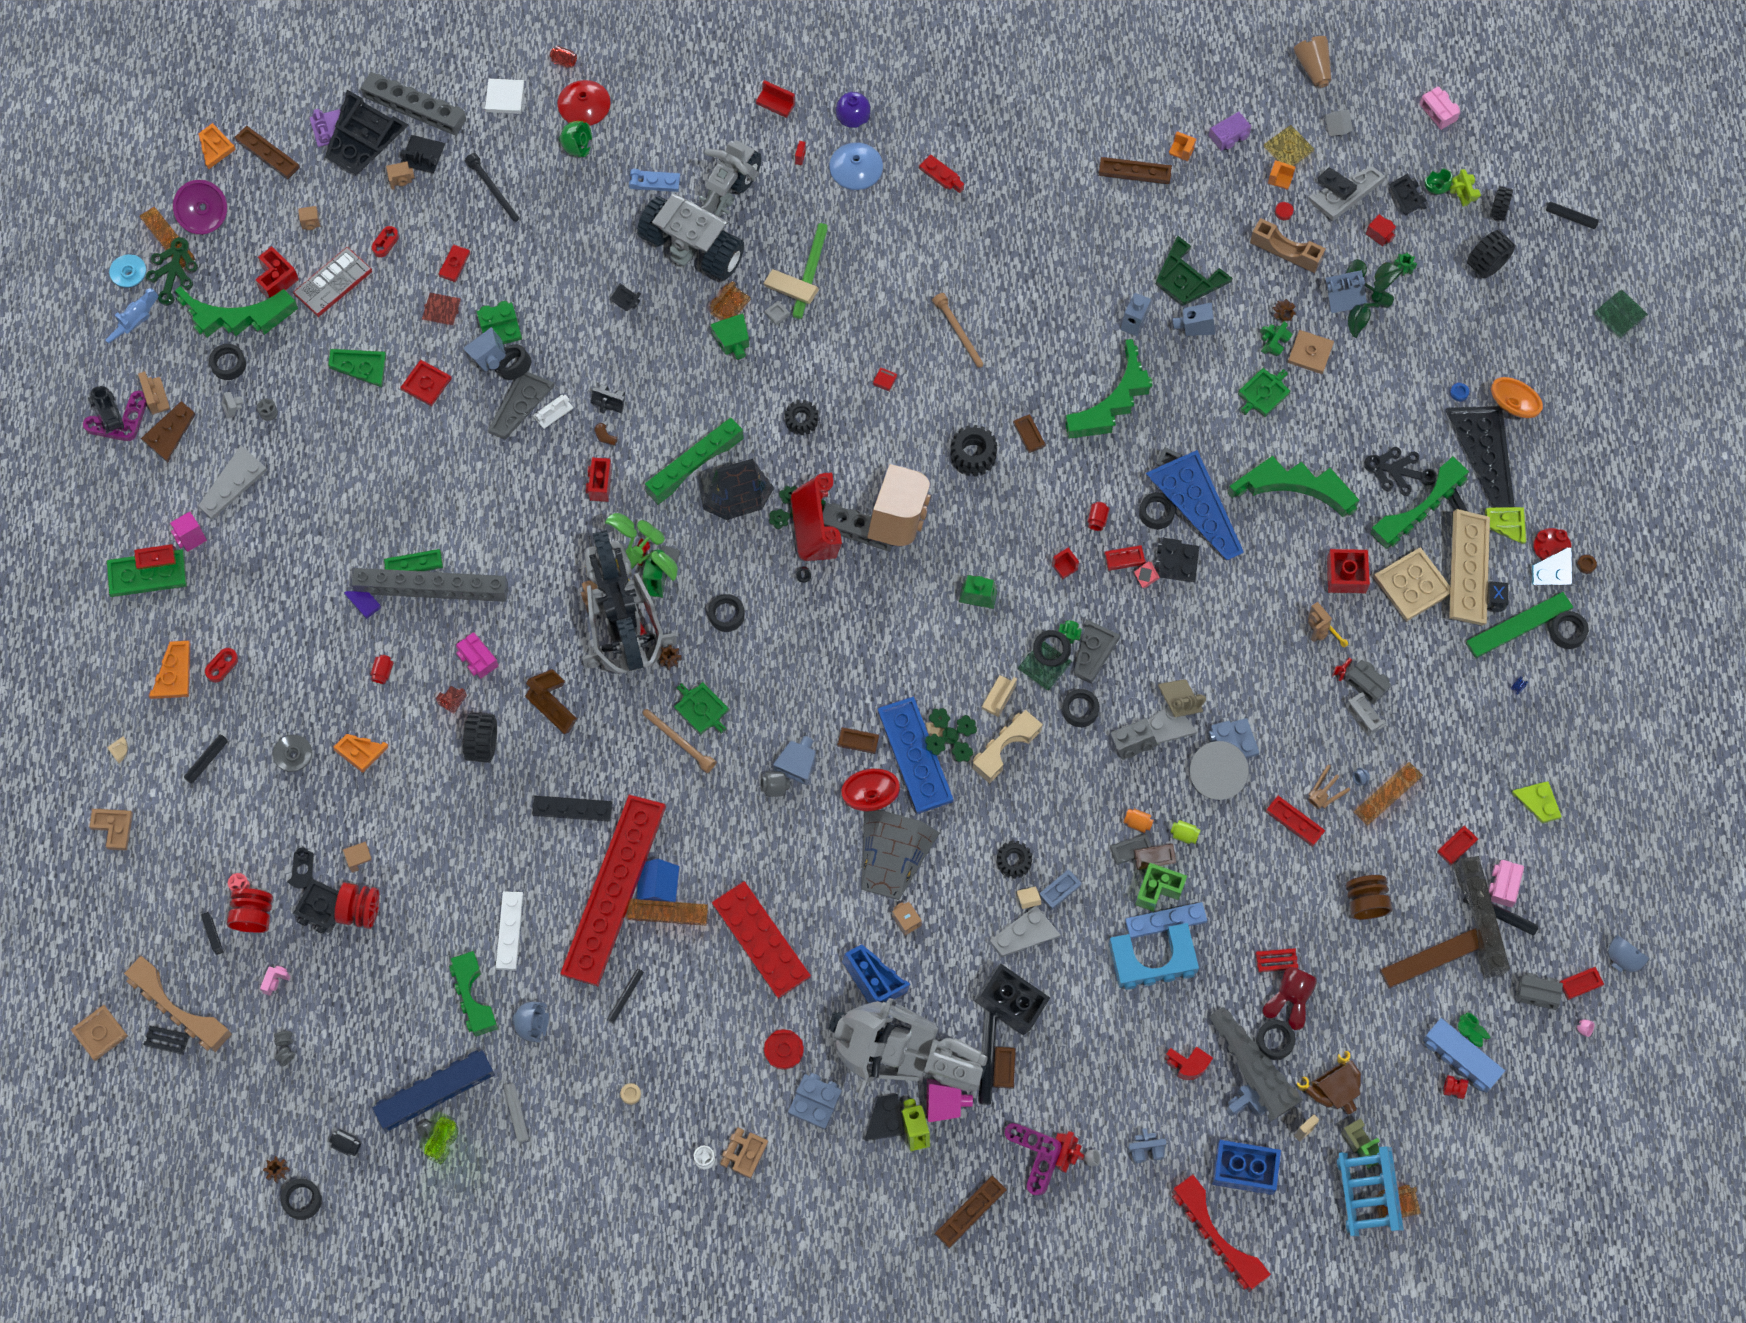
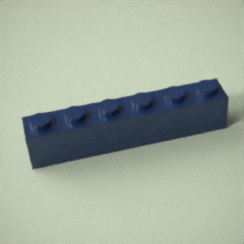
M483 1050L473 1051L467 1056L468 1058L452 1062L449 1068L433 1072L430 1078L416 1081L411 1088L397 1091L388 1100L385 1098L378 1101L376 1106L372 1108L384 1132H389L495 1076Z

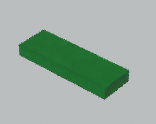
M440 549L384 559L386 570L429 571L443 568Z

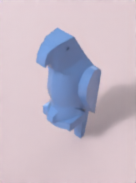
M152 288L147 289L146 293L137 301L129 304L124 312H117L115 314L119 327L106 339L107 343H110L124 332L128 334L149 318L150 308L159 297Z

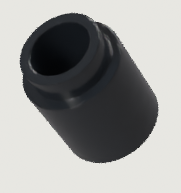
M341 1129L338 1132L334 1131L329 1140L332 1143L331 1148L347 1156H355L362 1144L358 1137Z

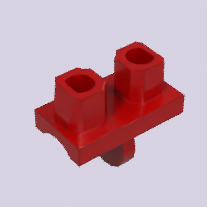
M1070 1131L1067 1134L1057 1133L1056 1136L1062 1147L1056 1166L1064 1173H1067L1070 1164L1075 1165L1077 1159L1083 1160L1085 1157L1080 1152L1082 1146L1077 1144L1079 1139L1074 1136V1132Z

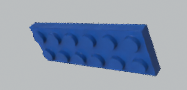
M914 696L877 708L916 814L954 802L937 756L933 755L931 751L926 750L925 738L929 734Z

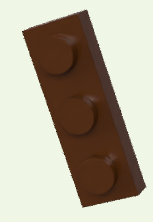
M530 688L525 695L563 734L570 732L577 718L550 692L538 696Z

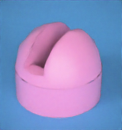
M1586 1019L1579 1021L1581 1025H1577L1578 1032L1587 1037L1591 1036L1595 1026L1594 1022Z

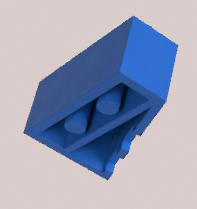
M862 944L846 952L843 957V965L868 1003L877 1001L887 1003L889 998L895 1000L907 993L911 985L895 974L896 972L892 968L889 969L884 965L881 959Z

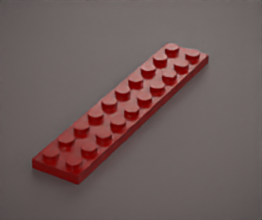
M628 795L560 972L562 977L599 987L666 809L664 803Z

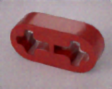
M385 227L373 242L372 251L376 257H385L398 241L399 234L395 227ZM393 232L394 236L387 237V233L391 234ZM383 245L384 250L380 249L377 251V247L381 248Z

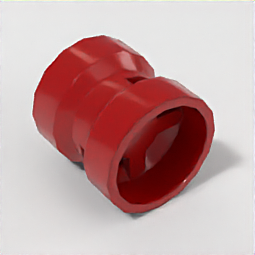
M1447 1075L1443 1095H1456L1458 1099L1464 1100L1468 1080H1457L1454 1076Z

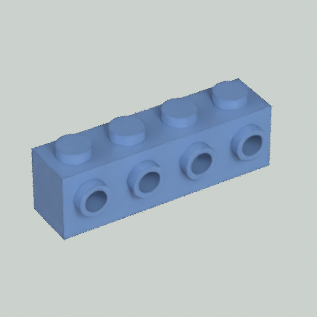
M1442 1018L1423 1039L1428 1049L1440 1054L1441 1059L1445 1063L1452 1064L1457 1068V1072L1462 1077L1469 1078L1479 1091L1487 1093L1505 1072L1502 1067Z

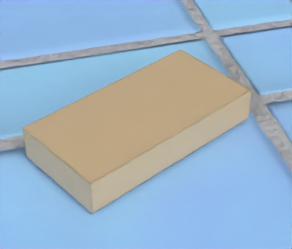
M1314 1114L1299 1127L1294 1135L1298 1141H1302L1314 1130L1319 1122L1317 1116Z

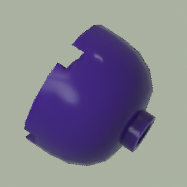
M848 92L839 98L836 104V117L842 125L849 128H857L867 123L870 118L871 106L863 94Z

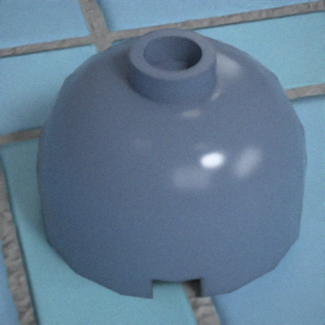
M1618 935L1614 937L1609 945L1608 955L1613 961L1612 966L1620 972L1623 970L1637 972L1650 960L1649 957Z
M526 1002L513 1015L512 1023L515 1031L523 1040L541 1042L542 1032L544 1036L546 1035L549 1013H545V1008L548 1007L544 1002Z

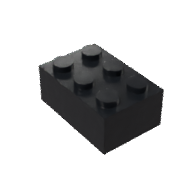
M1000 963L992 971L974 1002L1020 1034L1025 1035L1032 1029L1050 997Z

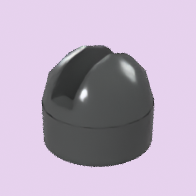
M428 1120L423 1121L417 1126V1131L421 1137L428 1139L433 1135L435 1125Z

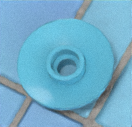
M123 255L113 261L109 274L116 285L120 287H133L144 279L146 265L136 255Z

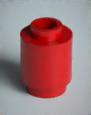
M1096 502L1091 505L1087 521L1088 527L1091 530L1102 531L1103 527L1106 526L1110 509L1105 503Z
M387 655L375 657L370 673L371 681L385 684L389 680L394 664L391 661V657Z

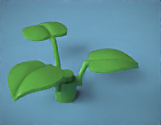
M614 513L606 519V524L613 526L623 535L631 538L628 548L625 550L631 562V569L637 563L641 564L644 560L651 557L672 581L676 579L678 572L677 564L667 554L663 552L658 554L654 551L644 557L642 555V548L649 539L656 545H661L664 542V535L659 529L653 527L652 524L645 520H640L637 523V527L647 537L639 547H632L637 535L634 523L621 513Z

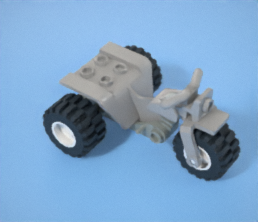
M737 140L727 144L726 152L723 150L705 149V155L718 157L721 163L715 166L707 181L706 188L709 189L707 199L699 196V199L705 202L702 207L675 193L668 200L656 196L643 210L637 227V235L658 247L662 246L672 236L673 244L670 247L671 259L681 266L687 265L695 251L701 249L705 252L702 260V270L721 281H725L734 273L744 252L743 240L723 230L729 222L720 218L723 212L730 213L726 208L727 206L731 207L735 200V197L728 190L732 189L740 194L745 192L757 180L756 176H759L762 159L761 153Z

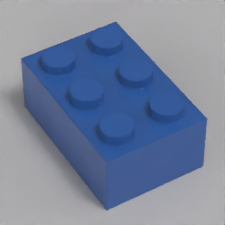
M1219 1140L1216 1149L1212 1185L1274 1195L1277 1190L1281 1150Z

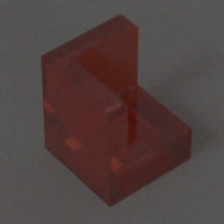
M450 686L445 694L440 692L436 700L438 705L454 714L467 697V694L463 688L458 690Z

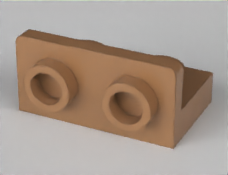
M145 371L138 373L147 405L152 415L169 410L170 406L161 378H148Z
M1316 602L1311 606L1308 623L1314 630L1311 638L1313 642L1316 640L1322 641L1328 636L1332 618L1324 608Z

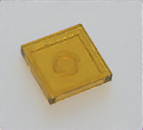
M1292 125L1264 144L1265 149L1277 161L1292 166L1314 152V148Z

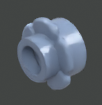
M1359 767L1357 771L1353 772L1352 778L1357 786H1365L1369 783L1370 775L1367 770Z

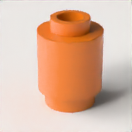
M1134 808V810L1128 809L1123 823L1127 824V827L1145 833L1146 830L1150 831L1154 820L1151 819L1152 815Z

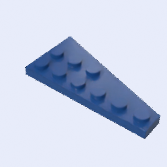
M1198 450L1145 473L1226 561L1244 553Z

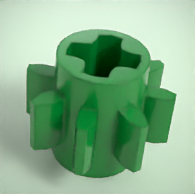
M1406 252L1403 255L1398 254L1393 265L1403 271L1401 274L1404 276L1407 273L1412 275L1417 263L1414 262L1415 256H1411Z
M1067 620L1065 624H1060L1058 632L1063 633L1069 639L1070 644H1073L1075 640H1080L1082 629L1078 628L1079 624L1077 622Z

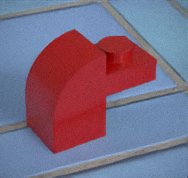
M1196 1046L1188 1059L1172 1048L1166 1053L1164 1059L1167 1060L1166 1063L1173 1069H1180L1177 1075L1178 1078L1194 1080L1203 1075L1212 1062L1213 1057Z

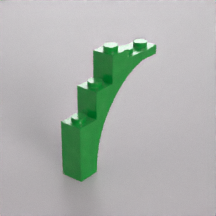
M181 286L175 290L177 302L182 307L186 306L188 308L187 311L195 324L193 326L194 330L199 335L203 334L206 338L221 327L228 334L231 332L236 337L250 325L256 332L261 331L265 335L298 309L296 301L284 289L265 301L237 308L217 307L202 303L192 298Z
M1133 339L1125 340L1124 349L1127 368L1121 382L1112 394L1088 410L1066 415L1065 426L1068 439L1112 433L1113 426H1116L1115 416L1131 413V408L1134 407L1133 396L1149 394V390L1153 386L1152 378L1148 377L1147 370L1142 371L1141 362L1137 361L1138 347L1134 345Z

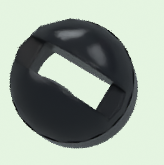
M806 566L799 567L796 571L797 580L801 583L808 582L811 579L810 569ZM801 571H805V577H802Z

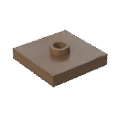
M1299 330L1288 363L1323 374L1334 341Z
M102 1005L71 1029L72 1033L94 1061H97L128 1037L105 1005Z

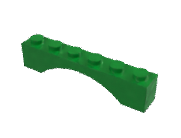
M730 417L645 483L646 493L659 505L671 496L697 468L711 458L729 451L744 439L743 429Z
M1452 456L1439 468L1436 486L1423 503L1408 512L1385 516L1372 527L1370 534L1385 549L1390 546H1396L1403 534L1408 535L1414 529V525L1417 522L1421 523L1426 519L1427 513L1430 510L1435 511L1441 505V501L1444 498L1448 499L1453 495L1454 489L1457 486L1462 487L1468 481L1469 471Z

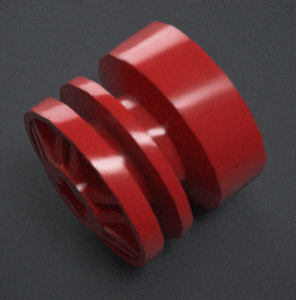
M344 882L337 896L335 922L350 926L355 919L357 927L364 926V928L371 929L379 911V889L374 887L369 889L368 886H364L359 894V886L357 884Z
M239 888L231 892L232 900L230 901V907L234 909L228 912L227 927L240 932H267L271 917L266 912L272 910L273 895L258 889Z

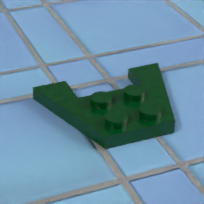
M1177 235L1155 285L1184 306L1232 282L1233 278L1220 268L1206 279L1181 258L1191 250V245Z

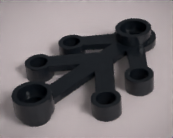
M1398 447L1391 448L1389 452L1381 456L1370 455L1364 461L1365 469L1377 475L1382 483V489L1387 492L1392 490L1394 483L1386 477L1383 471L1390 472L1399 485L1400 493L1403 496H1409L1412 487L1406 483L1401 475L1419 479L1425 485H1432L1437 478V474L1433 469H1425L1423 472L1404 468V466L1410 463L1415 464L1419 461L1420 455L1415 451L1410 452L1408 456L1393 464L1385 463L1391 458L1398 459L1400 457L1401 449ZM1392 451H1397L1399 454L1394 455ZM1414 455L1417 459L1413 460L1410 456ZM1374 462L1377 466H1372L1370 463ZM1429 476L1431 480H1427L1425 477ZM1389 483L1391 487L1387 488L1384 484ZM1403 488H1408L1409 492H1404Z

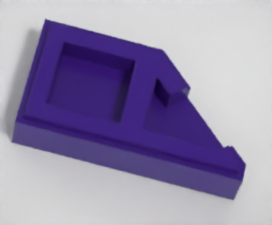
M344 592V595L366 619L381 609V605L369 592Z

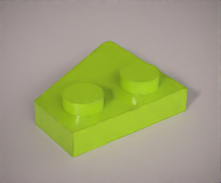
M1524 507L1485 509V516L1490 517V530L1521 544L1526 543Z
M1549 781L1512 791V795L1517 797L1524 804V807L1532 812L1542 824L1561 819L1562 816Z

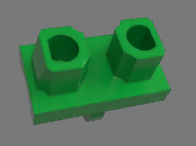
M1285 321L1282 322L1281 326H1276V328L1272 324L1269 327H1262L1260 333L1263 337L1261 339L1266 342L1261 350L1262 353L1267 354L1270 352L1276 357L1282 353L1284 347L1278 343V340L1280 339L1282 342L1287 343L1293 335L1286 329L1288 324Z

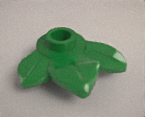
M1466 1013L1460 1016V1022L1458 1023L1459 1032L1463 1036L1468 1037L1469 1041L1475 1046L1482 1047L1483 1038H1491L1488 1032L1479 1025V1020L1473 1014Z

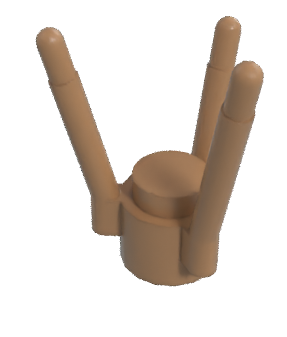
M1330 765L1326 766L1315 787L1308 794L1310 796L1308 801L1317 809L1321 807L1325 809L1330 803L1351 790L1346 788L1327 800L1329 796L1326 792L1339 778V775H1335L1323 790H1318L1331 767Z

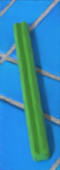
M819 223L802 279V281L809 284L813 282L828 229L827 224ZM796 300L793 310L794 318H802L806 306L805 302Z

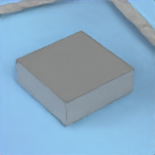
M779 301L764 311V314L775 325H778L790 316V312Z

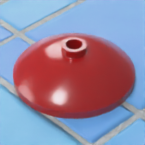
M580 80L567 85L561 91L557 105L560 115L568 123L583 121L592 126L606 117L610 110L611 101L609 93L601 84L590 80Z
M866 769L850 776L844 782L841 793L844 802L849 807L859 811H876L887 807L898 797L900 784L898 778L887 770Z

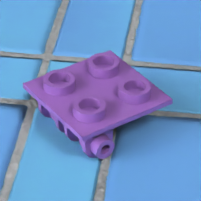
M315 109L312 114L313 116L309 118L318 147L329 145L341 111L338 109L323 113L320 109Z

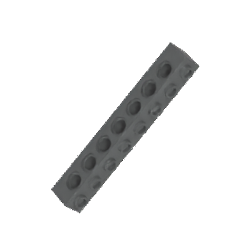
M354 568L352 587L356 592H369L371 595L506 602L508 581L506 576Z

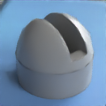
M1098 1150L1087 1151L1083 1159L1085 1164L1092 1167L1099 1166L1101 1159Z

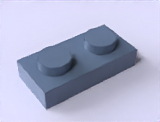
M1068 869L1040 892L1039 896L1053 910L1081 887L1082 883Z

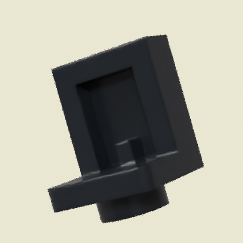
M620 283L609 300L623 310L629 311L631 308L635 309L640 302L638 298L641 293H633Z

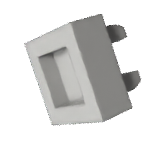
M231 392L224 393L221 402L227 419L234 417L236 410L242 409L241 404H243L242 398L240 396L233 398Z

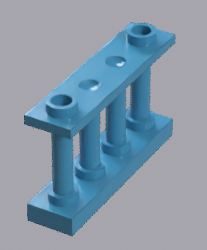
M1379 1147L1377 1155L1348 1159V1153H1339L1337 1166L1342 1173L1348 1215L1346 1229L1350 1236H1359V1229L1381 1226L1391 1227V1231L1395 1232L1404 1231L1392 1147ZM1375 1163L1382 1165L1383 1173H1380V1176L1351 1179L1350 1167ZM1376 1184L1385 1186L1386 1194H1383L1382 1197L1354 1200V1187ZM1378 1205L1388 1206L1389 1215H1386L1384 1218L1357 1221L1356 1208Z

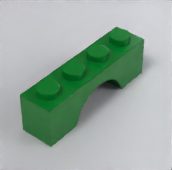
M474 951L451 958L452 965L449 968L452 977L456 976L458 981L454 985L458 996L462 995L463 1002H460L463 1014H468L469 1020L466 1021L469 1033L473 1032L474 1036L477 1037L498 1030L491 1006L478 1004L471 997L472 985L481 975Z

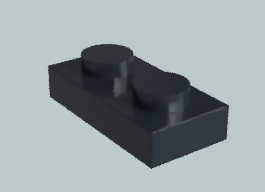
M1330 167L1317 180L1319 184L1344 200L1357 190L1355 183Z

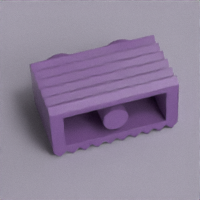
M1238 111L1211 127L1208 136L1220 151L1230 149L1239 140L1244 141L1249 137L1251 124Z

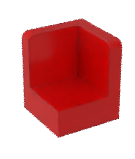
M1068 547L1053 557L1052 567L1063 580L1078 570L1079 560Z

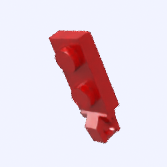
M930 154L919 165L921 171L945 189L950 190L953 188L958 193L964 190L965 184L960 180L958 174Z

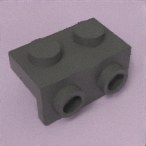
M1147 718L1111 732L1122 760L1132 758L1141 752L1149 751L1158 745Z

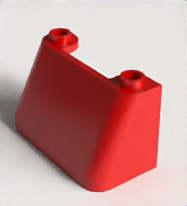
M832 472L821 473L795 489L791 495L798 556L804 561L836 559L842 545L840 531L835 527H824L821 500L828 497V491L833 486Z

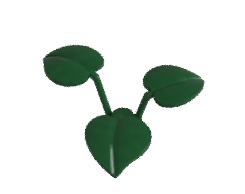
M1356 259L1352 261L1346 273L1362 270L1364 277L1367 273V266L1364 261ZM1385 262L1377 269L1374 288L1367 283L1364 284L1365 287L1373 291L1372 300L1374 303H1364L1362 306L1356 305L1350 311L1348 327L1353 337L1357 338L1358 334L1369 322L1371 317L1369 307L1379 308V306L1389 308L1393 304L1394 296L1385 290L1403 271L1392 263Z

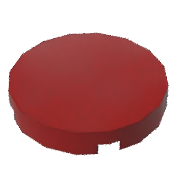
M777 1030L765 1041V1058L771 1066L777 1069L787 1070L799 1064L803 1057L804 1046L802 1039L791 1030Z

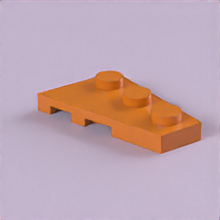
M189 641L169 642L162 660L160 672L155 678V685L153 690L150 691V699L189 697L191 647Z

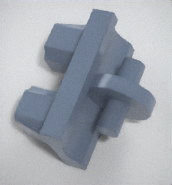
M1146 1128L1141 1130L1142 1135L1135 1136L1137 1143L1129 1144L1128 1153L1132 1155L1135 1164L1146 1161L1145 1151H1152L1153 1161L1163 1160L1165 1157L1166 1139L1151 1140L1156 1139L1155 1133L1148 1134Z

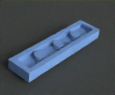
M1200 902L1126 918L1125 922L1132 939L1165 932L1169 926L1188 923V926L1207 923V917L1203 903Z

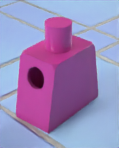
M927 1079L926 1118L928 1122L961 1117V1107L973 1106L972 1094H961V1089L942 1085L937 1080Z

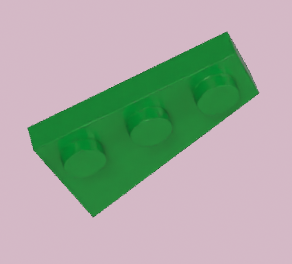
M330 349L328 366L329 369L382 388L387 355L383 351Z

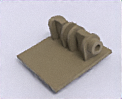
M1186 679L1158 684L1175 718L1203 712L1201 706L1206 702V697L1202 694L1195 696Z

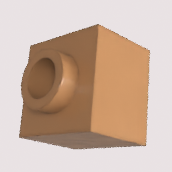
M316 206L298 208L302 229L314 230L316 227H321Z

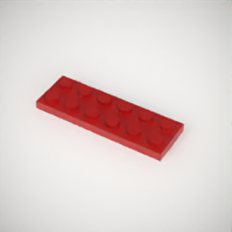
M745 881L712 902L713 907L777 999L811 978L805 966Z

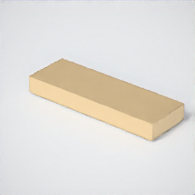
M772 269L763 283L769 289L807 304L812 302L819 291L815 285Z

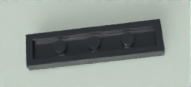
M534 795L532 815L611 822L613 803L612 801Z

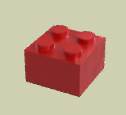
M1330 549L1327 556L1328 593H1367L1370 585L1368 550Z

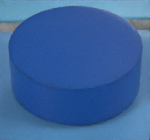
M1456 383L1452 386L1450 395L1455 401H1464L1469 395V388L1463 383Z

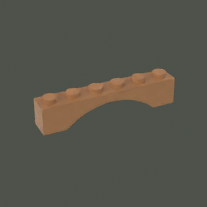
M142 956L124 973L128 978L126 982L134 989L139 987L143 991L141 995L149 1002L153 999L157 1003L155 1007L163 1014L167 1011L172 1015L170 1019L177 1026L180 1024L185 1026L186 1029L184 1031L191 1038L195 1036L201 1040L199 1044L205 1050L209 1051V1049H212L216 1052L232 1035L214 1017L192 1015L173 1005L164 993L160 973Z

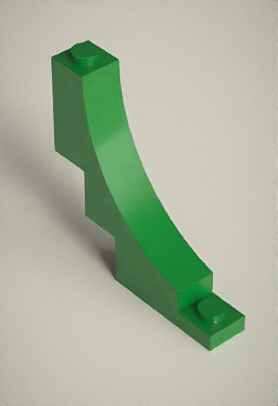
M1273 455L1230 485L1228 489V495L1232 499L1235 496H1242L1247 490L1253 496L1271 491L1302 493L1329 505L1342 518L1347 514L1350 516L1355 513L1359 503V499L1331 468L1318 477H1315L1302 462L1286 471Z

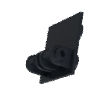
M411 135L406 149L401 150L400 156L402 160L400 163L408 162L409 168L434 174L445 143Z

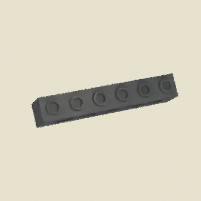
M370 72L360 88L364 98L455 136L458 135L466 121L465 111L462 108L454 107L444 100L435 99L427 93L418 92L413 87L401 85L396 80H389L381 74Z

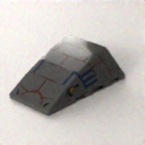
M887 811L865 812L861 890L900 900L940 832L922 821Z

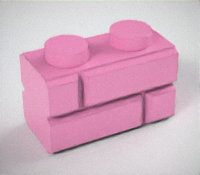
M1440 87L1427 92L1421 98L1420 106L1440 130L1458 120L1460 115L1458 105L1453 104L1449 99L1448 93L1442 91Z
M1501 860L1498 865L1494 866L1492 876L1495 877L1494 883H1490L1487 894H1490L1489 901L1508 907L1515 905L1523 875V865Z

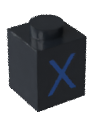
M1489 581L1487 609H1491L1492 612L1505 611L1508 605L1509 583Z

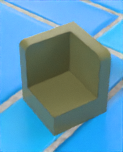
M1361 1118L1341 1131L1354 1153L1361 1146L1371 1142L1363 1130L1365 1124Z

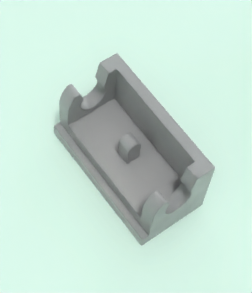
M1363 692L1348 700L1346 708L1368 737L1386 726L1385 720L1380 719L1365 699Z

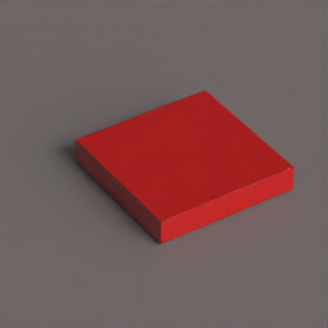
M420 360L400 389L432 407L451 381L452 376Z

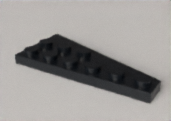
M1500 406L1446 408V413L1493 508L1515 507L1503 409Z

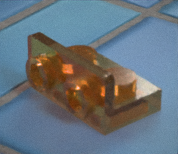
M732 281L729 285L724 286L718 298L712 300L710 304L711 315L720 321L736 316L749 303L751 298L737 289L736 283Z
M1410 1185L1398 1187L1402 1218L1421 1214L1416 1196L1417 1187L1411 1188ZM1385 1189L1379 1191L1375 1197H1382L1383 1194H1386ZM1376 1206L1379 1218L1389 1215L1388 1206Z

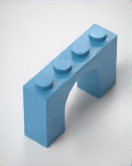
M1188 923L1168 927L1167 936L1172 958L1161 968L1145 967L1136 959L1130 934L1111 937L1109 947L1119 988L1124 987L1125 990L1136 988V985L1139 984L1151 986L1160 980L1171 982L1175 980V977L1183 976L1184 979L1194 977L1199 970Z

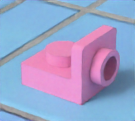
M280 966L275 968L268 967L260 987L263 994L271 996L272 991H276L279 984L278 977L290 980V975L285 968Z

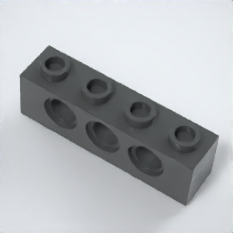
M826 503L823 511L824 527H835L840 531L842 537L891 552L893 545L867 538L872 515L861 514L855 509L848 510L836 503ZM843 518L846 521L838 522L837 520ZM862 524L863 527L857 528L855 525Z

